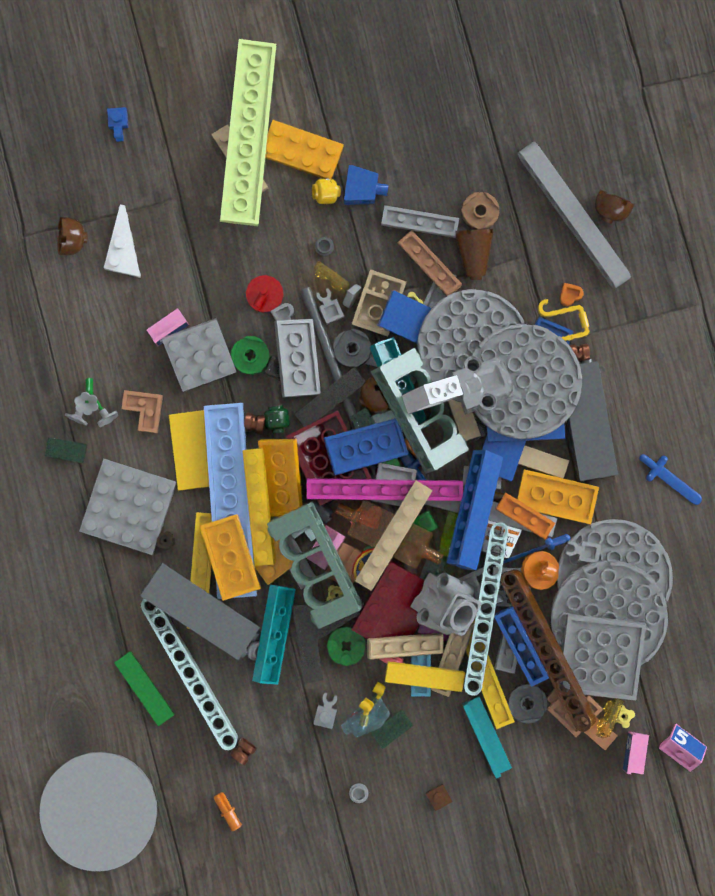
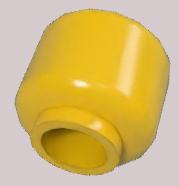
M319 179L312 185V197L316 199L318 204H333L336 202L337 197L341 195V188L334 179Z

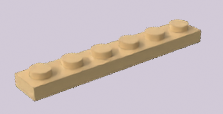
M417 480L414 482L357 576L356 582L371 591L373 590L433 490Z

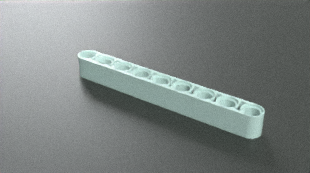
M502 522L495 523L490 530L479 602L481 605L484 603L490 604L492 611L484 613L480 606L476 614L464 689L469 695L479 694L484 680L508 538V527ZM496 526L504 527L505 534L503 536L495 535L494 528ZM494 545H498L502 549V553L498 556L491 553V547ZM491 564L496 565L499 569L495 575L488 573L487 568ZM486 584H493L495 592L492 594L486 593L484 586ZM486 623L489 630L487 632H480L478 624ZM477 642L484 643L485 650L482 652L477 651L475 644ZM474 661H478L482 664V669L476 671L472 669L471 664ZM476 681L479 684V688L472 690L469 688L468 683Z
M143 599L141 603L142 611L219 745L225 750L233 749L238 742V735L167 613L158 607H155L154 610H149L146 606L147 600ZM159 616L165 619L163 627H159L156 624V619ZM168 633H171L175 636V642L173 644H169L166 641V635ZM177 650L184 652V660H177L175 656ZM187 667L193 668L195 672L193 677L186 676L185 669ZM201 684L204 687V693H196L195 685ZM206 701H211L214 704L212 711L205 709L204 703ZM216 718L222 719L224 726L221 728L216 727L214 720ZM224 736H232L234 743L231 745L226 744Z

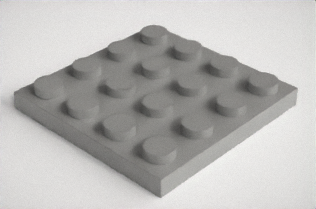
M103 459L79 532L153 555L157 545V538L162 530L177 482Z
M567 614L562 652L584 695L636 700L646 623ZM563 681V686L570 689L569 683Z

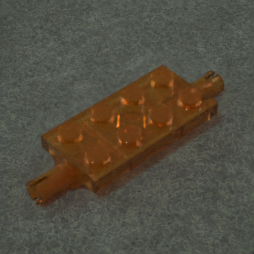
M363 500L359 509L356 510L340 503L338 505L340 509L335 511V514L350 520L351 527L347 533L348 535L374 548L395 515L367 500ZM413 523L393 557L417 569L423 557L439 565L442 561L440 559H443L444 554L429 547L434 533Z

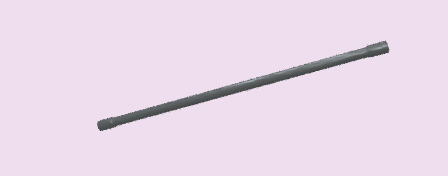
M311 287L300 290L301 296L311 319H313L314 328L352 429L361 428V423L316 306V300ZM376 464L368 466L367 469L371 478L376 479ZM380 503L389 525L395 515L391 504ZM407 546L399 550L403 567L413 573H417Z

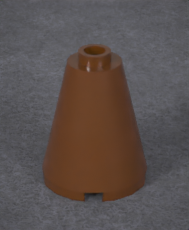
M493 229L455 231L466 276H470V280H482V276L486 275L494 233Z

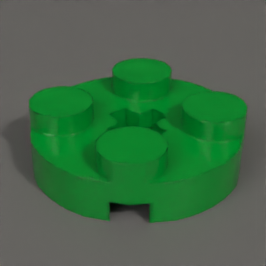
M246 336L234 344L231 358L234 366L240 372L254 375L261 373L269 363L270 353L267 345L260 338ZM250 350H252L253 354L256 355V357L252 358L251 361H249L248 357L245 356V354L249 353Z
M340 627L331 633L327 648L329 656L333 661L348 666L357 663L363 657L366 645L364 637L352 631L351 627ZM343 641L346 643L350 641L352 643L350 651L347 649L343 651L341 649Z

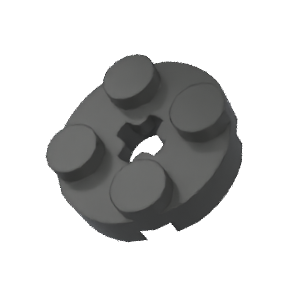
M351 329L340 333L336 337L333 350L340 364L348 368H359L370 358L371 343L365 333L357 329ZM356 344L357 351L349 353L347 347Z
M521 684L510 692L508 698L509 709L515 719L522 723L530 724L539 721L547 710L546 695L537 686L531 687L530 684ZM526 698L529 701H533L529 709H526V706H522V702H525Z

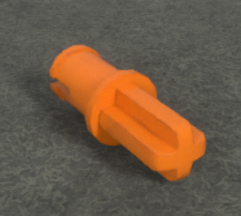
M223 792L218 793L214 796V800L222 812L221 817L224 816L230 830L235 831L242 826L234 812L235 808L231 807Z

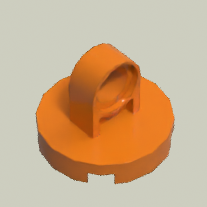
M536 551L526 556L522 562L521 573L531 588L538 590L548 589L558 579L559 564L550 553Z

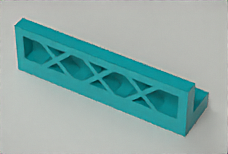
M477 696L462 703V706L489 766L497 779L501 777L500 773L512 767L480 696Z

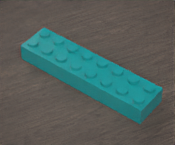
M394 337L370 346L377 367L401 355ZM405 375L395 381L402 395L415 389L410 375ZM424 410L412 413L417 424L427 420Z
M270 585L252 679L254 682L278 685L296 590L294 588Z

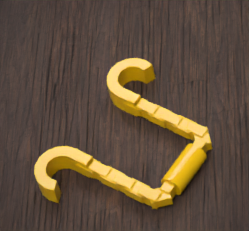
M548 299L542 300L539 303L537 309L542 317H552L567 312L579 311L578 315L584 332L561 337L563 340L570 341L582 338L590 332L587 315L582 306L577 305L545 312L542 307L547 305Z

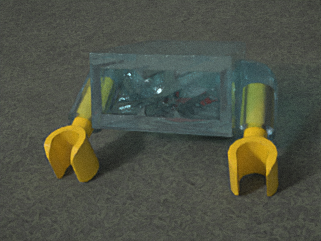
M377 682L373 689L377 696H373L372 701L365 698L359 705L360 708L355 710L347 719V722L342 724V730L345 734L352 732L355 737H359L381 728L390 716L381 698L386 689L383 684Z

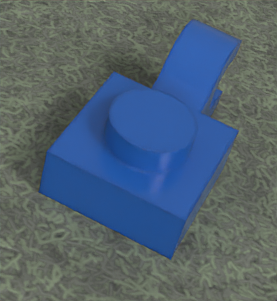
M127 108L107 109L109 129H114L116 142L124 141L123 128H128Z

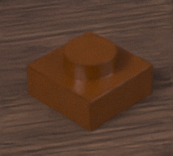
M443 783L426 792L435 811L452 802Z

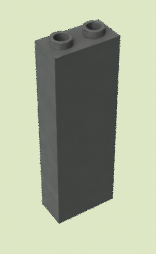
M592 359L581 361V364H579L582 374L581 395L575 410L567 420L577 482L618 475L599 362H593Z
M160 563L139 594V596L237 660L240 657H245L248 652L247 646L251 641L254 642L260 633L258 631L259 626L163 563Z

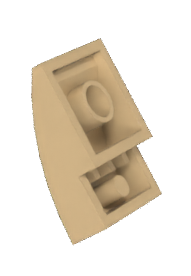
M370 270L352 325L388 336L389 331L377 325L391 291L395 290L403 294L407 281Z

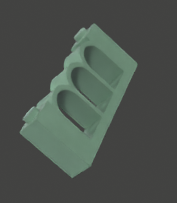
M413 348L372 370L371 373L426 474L452 461L468 451L469 448L460 433L457 434L455 422L449 416L443 415L444 403L432 406L430 417L420 424H417L412 413H407L402 394L395 381L405 375H411L415 377L419 387L431 383L429 374L421 368L424 364L420 359V354ZM432 422H436L443 428L444 437L439 444L430 448L421 429Z
M312 501L267 523L269 535L272 538L274 537L275 541L280 539L279 548L283 556L294 561L291 568L294 579L298 583L306 585L303 593L304 600L308 606L313 608L310 611V617L318 629L361 610L364 605ZM310 525L319 545L303 553H296L291 550L288 544L290 534ZM322 550L331 570L316 577H307L300 569L301 560ZM334 575L343 594L325 602L317 600L312 593L313 584Z

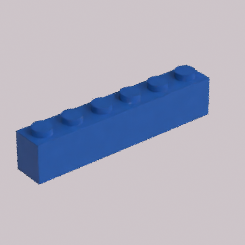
M473 450L447 558L448 564L462 569L477 570L501 470L502 456L487 450Z

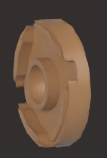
M473 193L463 203L461 210L462 218L472 229H488L498 219L499 204L489 193ZM479 206L484 207L486 213L482 216L477 215L475 209Z

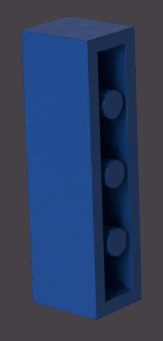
M511 605L497 612L494 617L531 687L548 679L549 676L514 607Z

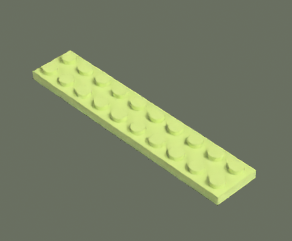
M239 39L220 222L258 226L276 53V44L243 39Z

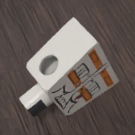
M488 520L484 543L481 549L483 552L487 553L490 530L496 522ZM496 526L494 533L496 536L501 537L505 534V529L503 526ZM507 526L508 538L504 558L510 557L522 530ZM494 545L491 547V553L498 556L502 553V549L500 546Z

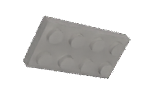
M313 319L275 321L282 398L320 395Z

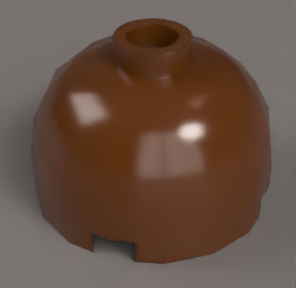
M599 190L595 200V209L602 216L601 220L610 224L613 221L620 222L625 220L635 205L617 195L607 194L603 190Z
M59 218L58 254L74 255L79 253L83 243L87 244V232H84L82 224L76 219Z
M372 376L367 379L360 389L361 397H359V402L361 406L377 414L390 411L391 408L374 377Z

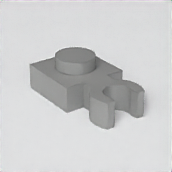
M327 288V297L322 298L318 292L317 299L324 304L319 306V309L328 325L344 318L337 299L331 301V292Z
M574 541L567 542V544L574 547V550L572 552L565 551L566 555L574 556L579 554L578 560L590 563L599 560L600 544L581 541V545L578 546Z
M325 692L322 698L324 706L318 705L314 725L332 729L337 709L332 708V705L337 702V695H334L332 701H328L326 699L327 693Z

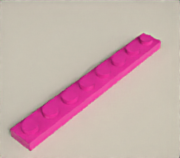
M307 478L306 498L404 500L416 480ZM417 480L433 490L427 500H462L463 481Z

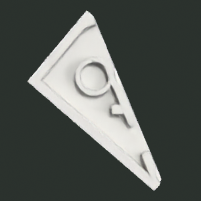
M120 204L104 269L140 278L141 274L129 226L128 214L125 205Z

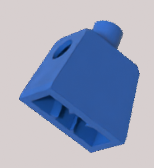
M349 165L344 205L375 204L376 195L387 196L388 185L378 183V173Z

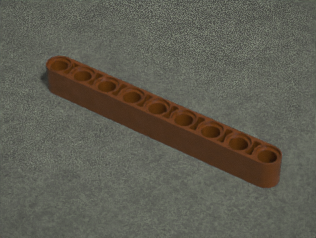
M517 569L505 572L501 576V584L572 723L578 731H588L596 722L595 714L523 574ZM509 575L514 576V584L510 582ZM518 592L524 595V601L518 598ZM527 610L532 611L533 619L528 617ZM536 627L542 630V636L536 633ZM545 645L551 648V654L546 652ZM554 663L559 664L561 671H557L554 668ZM563 681L569 683L570 689L563 686ZM572 699H576L579 702V707L573 705ZM581 717H585L588 720V725L582 722Z

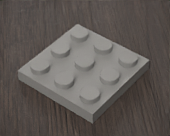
M216 318L162 338L183 392L236 373L234 363Z

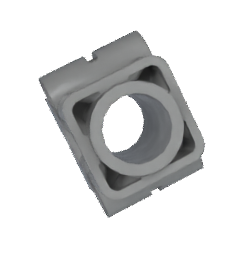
M470 356L466 359L463 369L452 373L453 376H457L463 395H461V406L465 415L476 410L481 415L491 414L496 403L508 398L513 390L504 363L499 361L497 357L482 362L477 356ZM473 365L477 370L472 371L468 366ZM488 401L491 407L483 406L482 402Z
M429 573L424 581L422 591L414 599L410 607L418 612L417 622L446 635L455 633L463 636L474 621L481 603L473 597L474 587L471 584L447 573H441L439 576Z

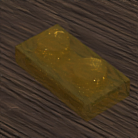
M320 261L314 266L316 275L324 281L327 279L332 282L331 286L336 290L341 291L342 289L346 292L350 287V282Z
M616 698L606 703L604 707L605 714L599 720L596 727L598 729L596 736L602 739L610 737L624 701Z

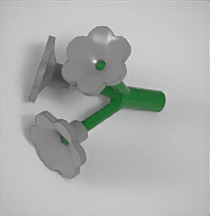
M86 378V392H82L80 396L74 399L76 404L75 414L65 413L67 418L87 426L88 423L82 419L83 413L90 415L92 411L99 409V413L102 416V419L97 423L99 427L111 423L113 419L118 417L117 411L109 414L106 409H103L97 397L93 394L92 378Z

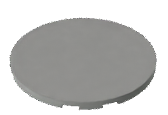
M468 289L448 295L432 307L422 322L417 343L418 353L424 364L421 368L427 371L431 383L453 377L452 373L463 369L466 359L473 355L478 345L487 336L506 326L522 325L524 320L510 302L489 291ZM461 395L452 399L462 403Z
M527 324L503 327L487 336L472 355L480 358L482 362L497 357L499 361L504 363L513 387L510 396L498 401L493 412L489 415H481L478 410L474 411L486 426L501 435L515 439H532L547 435L563 425L578 404L582 387V374L578 359L567 342L549 331V329ZM473 365L468 366L472 371L477 370ZM488 401L482 402L483 406L491 407Z
M610 519L598 521L582 528L569 540L576 542L578 546L581 545V541L600 544L601 550L598 561H621L638 567L655 581L663 593L665 601L669 600L673 581L671 562L660 541L650 531L630 521ZM566 544L558 561V589L573 572L590 564V562L578 560L579 554L574 556L566 555L565 551L572 552L574 550V547Z
M597 561L579 568L559 587L551 607V628L562 651L567 614L646 623L641 665L648 662L659 650L668 626L667 604L658 585L647 573L638 567L621 561Z
M90 752L77 756L62 765L46 784L40 802L41 828L51 849L68 864L88 871H107L118 868L134 859L144 849L153 834L157 818V800L153 786L140 767L121 755L107 752Z

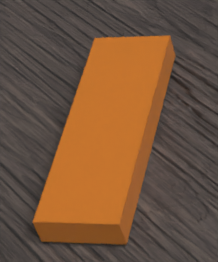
M507 493L503 495L495 508L544 540H546L555 525V522Z

